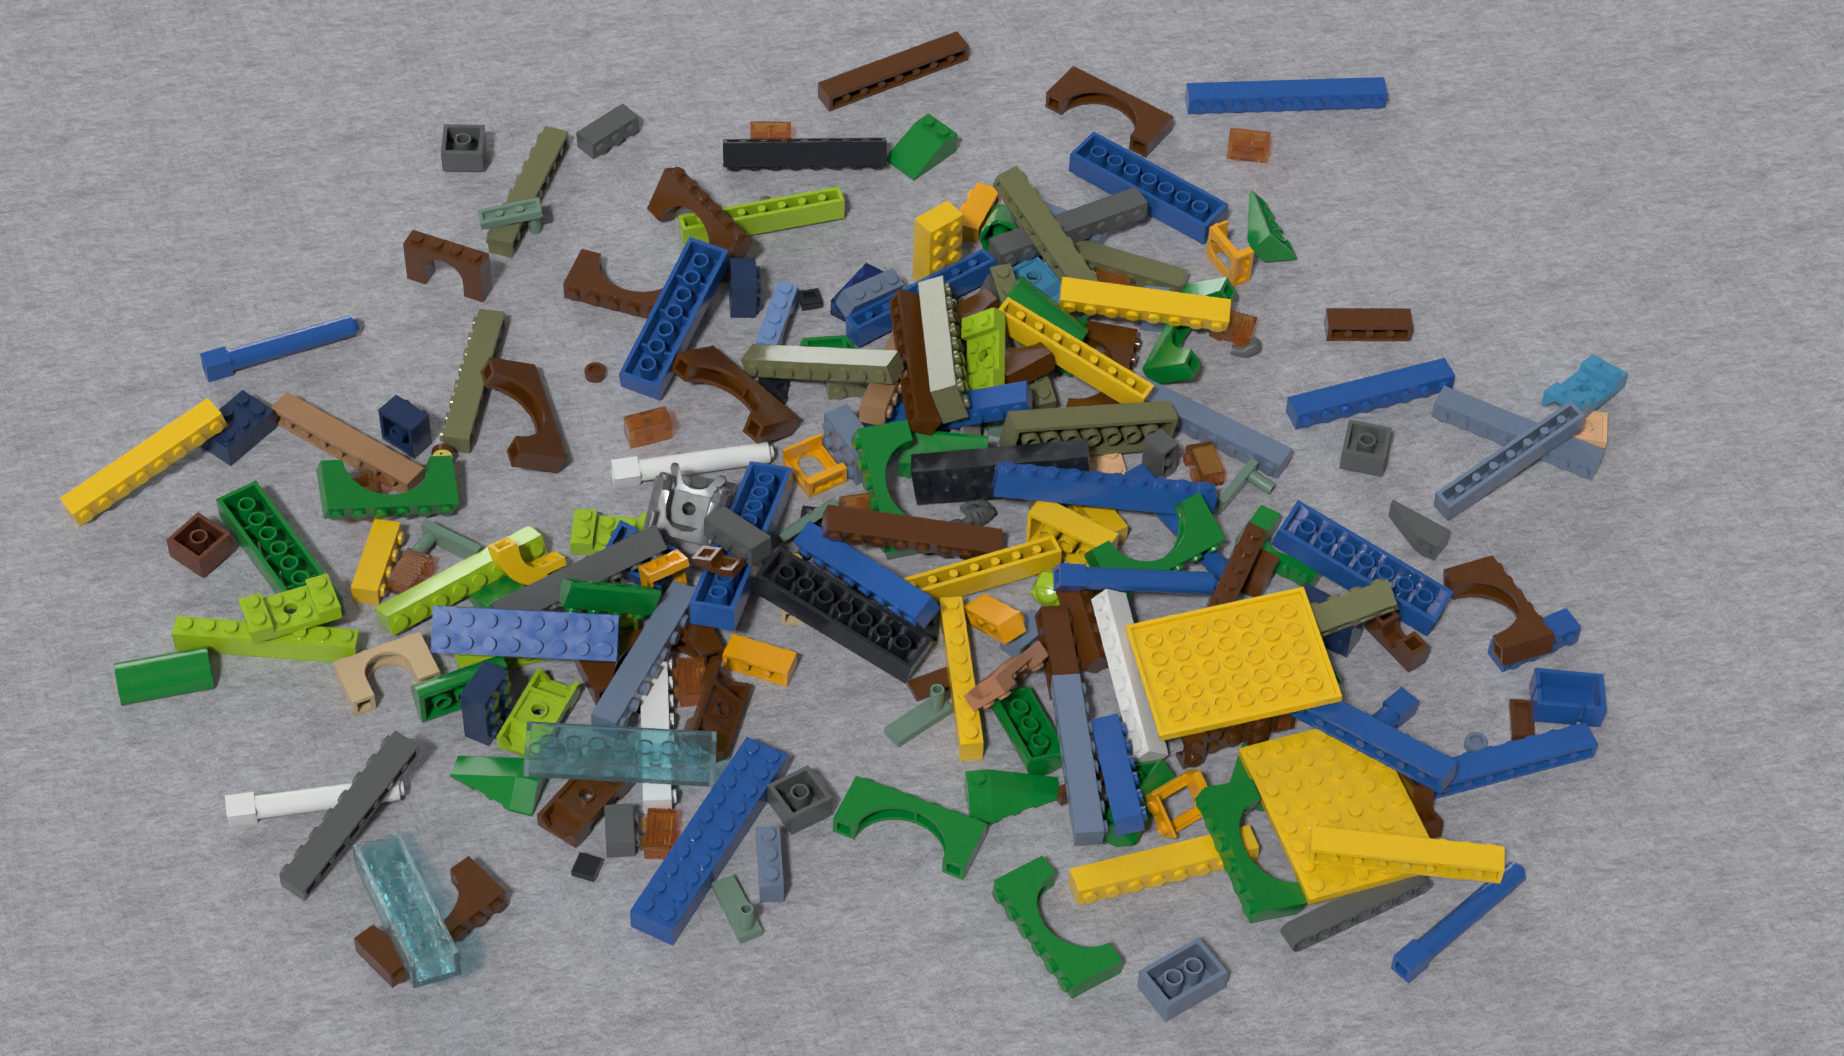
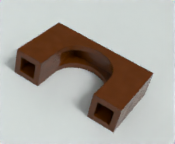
M412 230L404 241L403 248L407 279L427 284L435 272L434 260L442 261L452 266L460 274L463 281L464 297L479 302L485 301L492 290L489 253L416 230Z

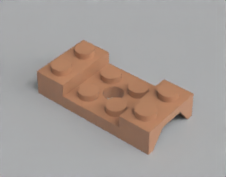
M1036 641L1023 653L1005 660L963 697L973 711L980 707L984 710L995 703L994 699L997 697L999 700H1002L1011 694L1009 689L1016 684L1014 679L1019 681L1028 675V670L1031 669L1032 672H1035L1044 665L1042 661L1049 656L1040 641Z

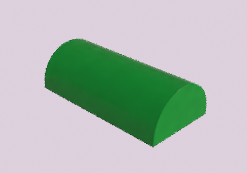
M1023 276L1013 284L1000 304L1001 306L1009 297L1080 341L1083 340L1089 330Z
M207 646L114 663L121 706L214 689Z
M502 656L483 660L508 671ZM483 661L411 685L413 700L421 722L424 723L461 710L460 694Z
M1030 686L1009 689L1011 694L1002 700H999L998 697L994 699L995 703L991 705V708L1029 774L1045 776L1059 769L1062 766L1058 735Z

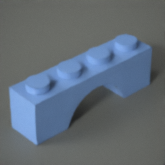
M782 281L777 282L757 336L756 344L782 345L789 316H794L798 305L799 285Z

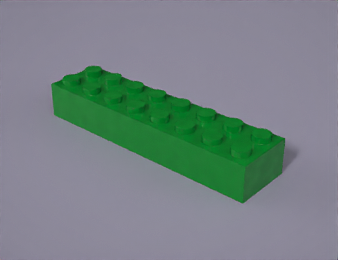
M256 480L216 499L220 518L275 594L305 586V579L325 574ZM332 584L343 616L345 615L343 597ZM288 609V612L290 614H293L297 611L295 609Z

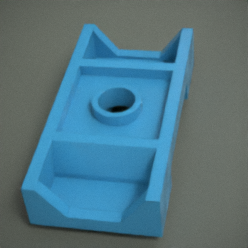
M1038 256L1012 266L1016 281L1021 276L1025 277L1058 304L1061 283L1051 268ZM1028 278H1037V280H1029Z
M1592 354L1580 364L1579 370L1561 384L1555 382L1544 391L1542 405L1546 406L1553 401L1565 405L1572 401L1587 417L1625 387L1628 373Z

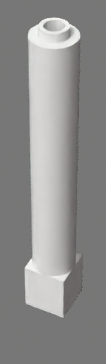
M768 442L639 460L637 456L611 460L610 469L614 489L637 486L640 485L641 481L655 480V477L660 472L672 474L670 469L672 463L679 464L683 476L747 467L750 461L768 464L774 458V451L772 445L769 446Z
M403 781L396 783L382 803L399 801L400 795H405ZM352 783L255 796L254 792L225 795L229 827L258 823V819L334 808L338 803L340 794L345 789L348 790Z

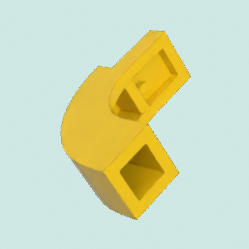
M508 537L488 545L489 554L494 565L503 574L523 585H530L548 576L549 573H555L567 565L565 557L556 551L533 561H523L518 544Z

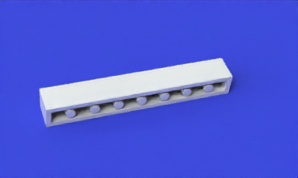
M1105 589L1092 598L1091 601L1122 720L1125 722L1131 755H1133L1134 762L1138 763L1163 759L1169 755L1165 740H1159L1125 630V625L1134 623L1126 593Z
M672 657L668 658L666 662L663 661L657 678H653L650 682L648 693L640 699L644 814L672 813V803H677L676 789H671V784H676V772L671 770V765H675V751H670V746H675L674 732H670L669 728L674 727V713H669V708H673V694H668V690H673L672 676H668V671H672Z

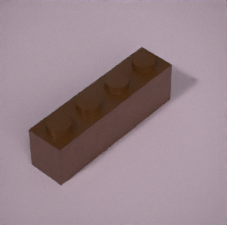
M1326 308L1324 319L1326 341H1410L1413 330L1410 308Z
M1083 589L1080 592L1056 591L1060 606L1067 605L1068 614L1070 613L1072 616L1071 630L1076 638L1075 652L1080 659L1081 671L1098 673L1108 666L1091 601L1095 597L1093 590Z
M1067 605L1041 606L1035 614L1039 641L1049 655L1043 660L1050 700H1052L1050 689L1052 675L1079 674L1080 659L1075 652L1076 638L1072 634V616L1070 613L1068 614Z

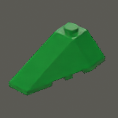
M1252 190L1249 193L1247 240L1254 251V257H1260L1265 262L1294 260L1297 256L1289 240L1285 241L1282 236L1284 231L1274 221L1276 218L1266 201Z
M458 756L450 777L472 790L476 789L482 792L486 798L491 801L494 799L510 812L532 817L547 782L546 763L526 758Z

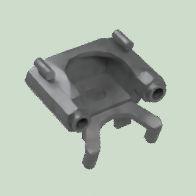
M672 463L670 467L672 474L660 472L655 477L644 528L656 525L660 534L713 547L715 542L704 536V518L723 506L729 508L731 494L729 489L722 487L726 485L727 477L719 475L707 488L694 489L683 481L679 464ZM686 502L693 503L696 508L695 513L692 515L684 514L682 510L683 504Z

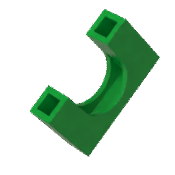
M1261 504L1249 522L1268 531L1261 548L1280 557V562L1274 573L1297 583L1301 587L1304 583L1315 587L1322 578V574L1292 556L1278 552L1270 545L1269 540L1279 527L1281 514Z

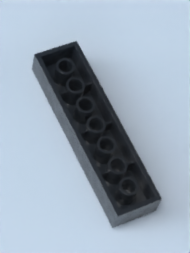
M1088 439L911 454V476L917 505L1000 498L993 496L992 489L996 462H1012L1023 465L1033 464L1043 467L1055 466L1063 469L1075 468L1082 471H1092Z
M781 546L777 547L755 575L751 589L752 592L905 684L929 653L933 641L932 637Z

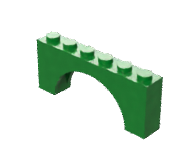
M1228 277L1185 284L1181 293L1231 299L1232 303L1237 292ZM1165 323L1142 368L1144 375L1148 379L1158 384L1195 378L1201 363L1191 348H1181L1184 339L1192 328L1182 325L1170 326Z
M907 420L858 428L851 438L852 448L857 451V466L859 470H862L864 476L863 487L865 491H868V504L872 511L906 515L895 505L889 495L885 481V470L890 457L898 451L908 448L913 441ZM886 546L881 548V551L886 555V559L919 554L915 550L898 551L894 547Z
M452 455L430 456L425 465L424 480L414 489L400 494H380L360 486L350 477L345 469L343 460H321L316 472L323 519L337 521L343 518L359 520L365 517L382 519L387 516L403 518L409 515H419L421 517L431 514L451 515L455 513L460 504Z
M1199 492L1174 506L1178 517V535L1172 549L1163 558L1153 561L1131 559L1120 553L1110 540L1084 554V557L1090 567L1178 571L1185 567V561L1190 560L1193 563L1203 557L1202 552L1207 550L1208 553L1219 549V543L1226 538ZM1119 591L1126 593L1127 598L1131 596L1130 591Z
M859 776L854 778L833 817V832L854 840L864 828L880 821L903 820L915 823L931 832L940 842L944 851L942 872L962 880L965 879L986 838L987 823L977 818L962 815L958 811L943 808L934 802L924 801L912 794L902 793L890 786H883L873 782L871 779Z
M1252 779L1207 786L1195 798L1196 806L1202 814L1206 829L1213 839L1215 849L1221 857L1224 870L1228 873L1233 890L1239 898L1243 913L1247 916L1249 923L1296 915L1308 903L1299 882H1284L1269 876L1251 860L1242 844L1239 831L1241 815L1252 811L1261 800Z
M1040 856L995 879L992 896L997 904L1003 906L1008 919L1014 921L1018 926L1020 935L1024 939L1027 938L1030 942L1034 954L1042 958L1047 971L1050 974H1054L1057 978L1061 990L1067 992L1073 999L1120 974L1122 959L1109 942L1095 947L1072 945L1056 937L1044 925L1040 918L1037 904L1042 895L1054 886L1055 871L1045 858Z

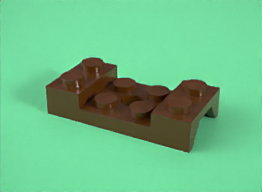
M719 659L706 665L700 682L704 685L694 716L687 719L681 735L682 739L713 763L727 758L752 686L745 682H734L720 671L722 662ZM717 705L720 707V712H721V714L719 713V711H718V709H717Z
M1272 717L1182 736L1183 751L1176 752V757L1181 767L1186 769L1197 767L1204 763L1205 755L1208 753L1213 754L1218 750L1235 747L1240 743L1250 746L1268 741Z
M595 751L537 814L538 826L576 848L590 833V826L605 811L604 805H610L615 799L620 800L634 785L633 773L621 774L606 765L600 754ZM582 794L591 795V798L587 800H583L579 797Z

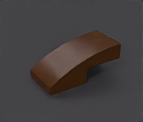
M702 545L691 558L692 562L699 567L730 578H735L745 566L743 557L724 555L720 547Z
M1260 548L1240 592L1252 598L1262 596L1270 583L1271 575L1280 562V557Z

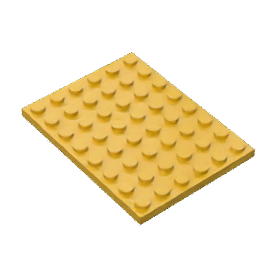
M1304 587L1125 625L1128 641L1160 741L1342 701V694Z
M1318 729L1239 748L1238 755L1249 779L1253 780L1261 798L1260 802L1299 882L1308 905L1418 876L1415 874L1308 863L1309 839L1312 826H1327L1338 829L1349 828L1356 831H1374L1384 834L1396 833L1403 836L1429 838L1396 770Z

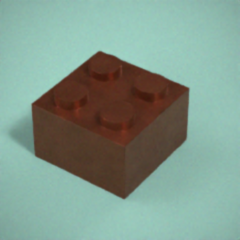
M199 512L166 539L170 557L202 578L234 551L231 533Z

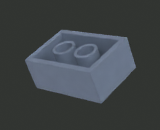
M845 404L824 413V423L822 424L824 438H822L824 447L832 452L837 464L842 462L847 467V477L852 479L857 486L863 483L864 476L862 470L858 469L857 451L852 448L851 438L858 428H863L864 426L859 422V419L850 407Z
M1198 937L1139 970L1137 987L1166 1022L1224 989L1228 972Z

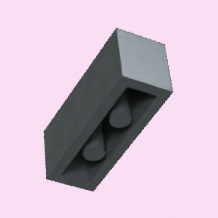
M622 103L576 132L577 147L592 159H595L639 131V116Z
M725 506L704 518V536L734 556L743 557L744 562L751 567L771 555V537Z

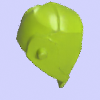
M1052 570L1042 571L1034 581L1033 590L1029 591V595H1032L1034 601L1038 602L1041 606H1060L1056 591L1053 588Z

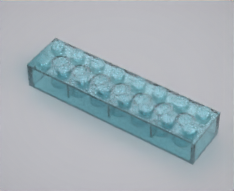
M527 721L523 776L713 787L717 732Z
M397 832L352 845L355 868L413 988L461 975L459 951L400 833Z

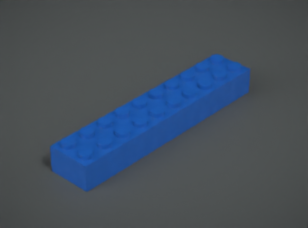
M750 461L729 510L769 535L772 541L793 490V468ZM715 543L714 546H713V547H720V548H722L721 546H719V545L716 544V543ZM722 548L724 555L734 556ZM763 560L752 567L745 563V566L735 578L721 576L704 569L689 602L690 624L735 631L750 595L755 575L760 570Z
M746 737L631 908V927L672 946L675 944L710 891L711 883L717 880L768 803L767 785L787 774L788 754Z

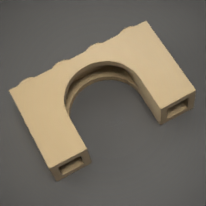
M420 631L333 662L335 677L354 716L376 709L375 696L368 683V678L381 667H402L411 674L415 684L440 676V670Z

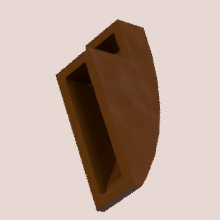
M1397 771L1429 838L1441 837L1443 820L1433 809L1434 790Z

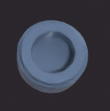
M1471 732L1465 737L1464 748L1467 752L1482 750L1488 745V739L1482 733Z

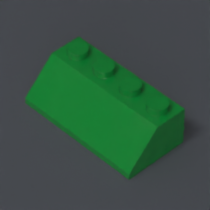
M911 431L913 441L908 448L899 451L898 477L912 478L911 454L988 448L989 436L934 431L929 436Z
M561 578L558 605L565 608L567 612H578L579 609H585L588 613L607 611L610 614H621V617H623V613L632 614V618L645 619L646 615L652 616L661 596V590L644 585Z
M1162 759L1134 763L1135 769H1131L1132 772H1137L1139 786H1135V788L1141 789L1143 803L1139 804L1140 806L1145 805L1148 820H1143L1145 828L1150 824V819L1153 816L1147 809L1145 795L1176 777ZM1107 797L1104 801L1105 813L1102 814V818L1107 820L1108 834L1104 835L1103 841L1115 847L1134 845L1139 840V835L1142 831L1117 836Z

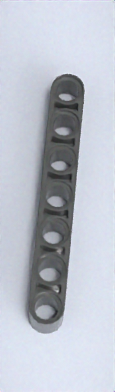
M1418 875L1345 895L1287 922L1281 928L1280 933L1294 952H1299L1426 893L1432 887V882L1428 876Z

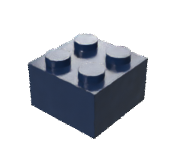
M730 258L728 285L730 318H756V309H760V297H757V295H761V282L757 281V279H760V267H756V258Z
M398 395L393 396L378 409L382 439L413 459L417 458L432 444L429 415L425 410L417 408L409 400L403 399Z

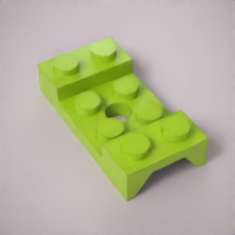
M993 307L962 318L961 339L967 341V379L965 380L968 390L1004 385L1005 312Z
M575 509L570 539L571 554L592 555L605 549L620 520L638 528V532L644 530L647 512H641V518L599 516L597 515V510Z
M328 573L305 579V586L264 598L261 593L238 599L240 611L246 620L252 643L256 644L341 619V606ZM288 609L297 610L293 614L285 613Z
M537 668L496 736L497 747L540 762L548 750L550 738L567 710L571 711L580 695V682L575 681L567 686L551 680L542 669ZM538 709L545 711L541 715L533 714V711Z

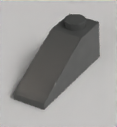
M1395 500L1391 502L1388 517L1415 551L1434 561L1447 546L1451 530Z

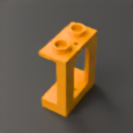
M1225 220L1209 227L1206 256L1221 275L1228 277L1233 287L1250 281L1254 251L1251 247L1240 251L1234 247L1227 238L1229 221ZM1224 252L1231 260L1230 272L1216 254Z
M821 433L783 449V465L793 468V478L808 498H812L847 482V467L843 462L837 464L822 445ZM804 457H813L820 462L825 470L807 477L799 467L798 462Z
M676 549L638 566L641 585L654 587L653 582L671 574L674 581L688 585L684 569L690 566L688 558Z
M1187 770L1145 795L1147 809L1154 816L1157 823L1156 829L1163 838H1177L1176 833L1202 818V814L1196 806L1195 798L1204 787H1207V784L1200 770ZM1187 785L1195 806L1169 820L1161 800Z

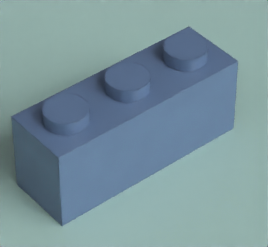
M891 268L844 289L835 303L843 315L847 317L895 293L898 289H902L904 283L894 268Z
M780 826L756 827L760 903L784 902Z

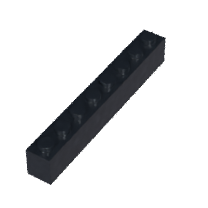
M886 137L723 139V167H727L728 170H739L740 167H748L749 170H759L760 167H768L770 170L789 167V169L798 170L801 169V166H809V169H821V166H829L830 169H841L842 166H850L851 169H861L862 166L880 169L882 166H887Z

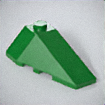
M991 769L965 771L964 789L968 815L971 818H977L987 823V825L998 823L1001 821V818L1009 815H1019L1025 809L1031 807L1038 808L1057 800L1059 787L1057 777Z

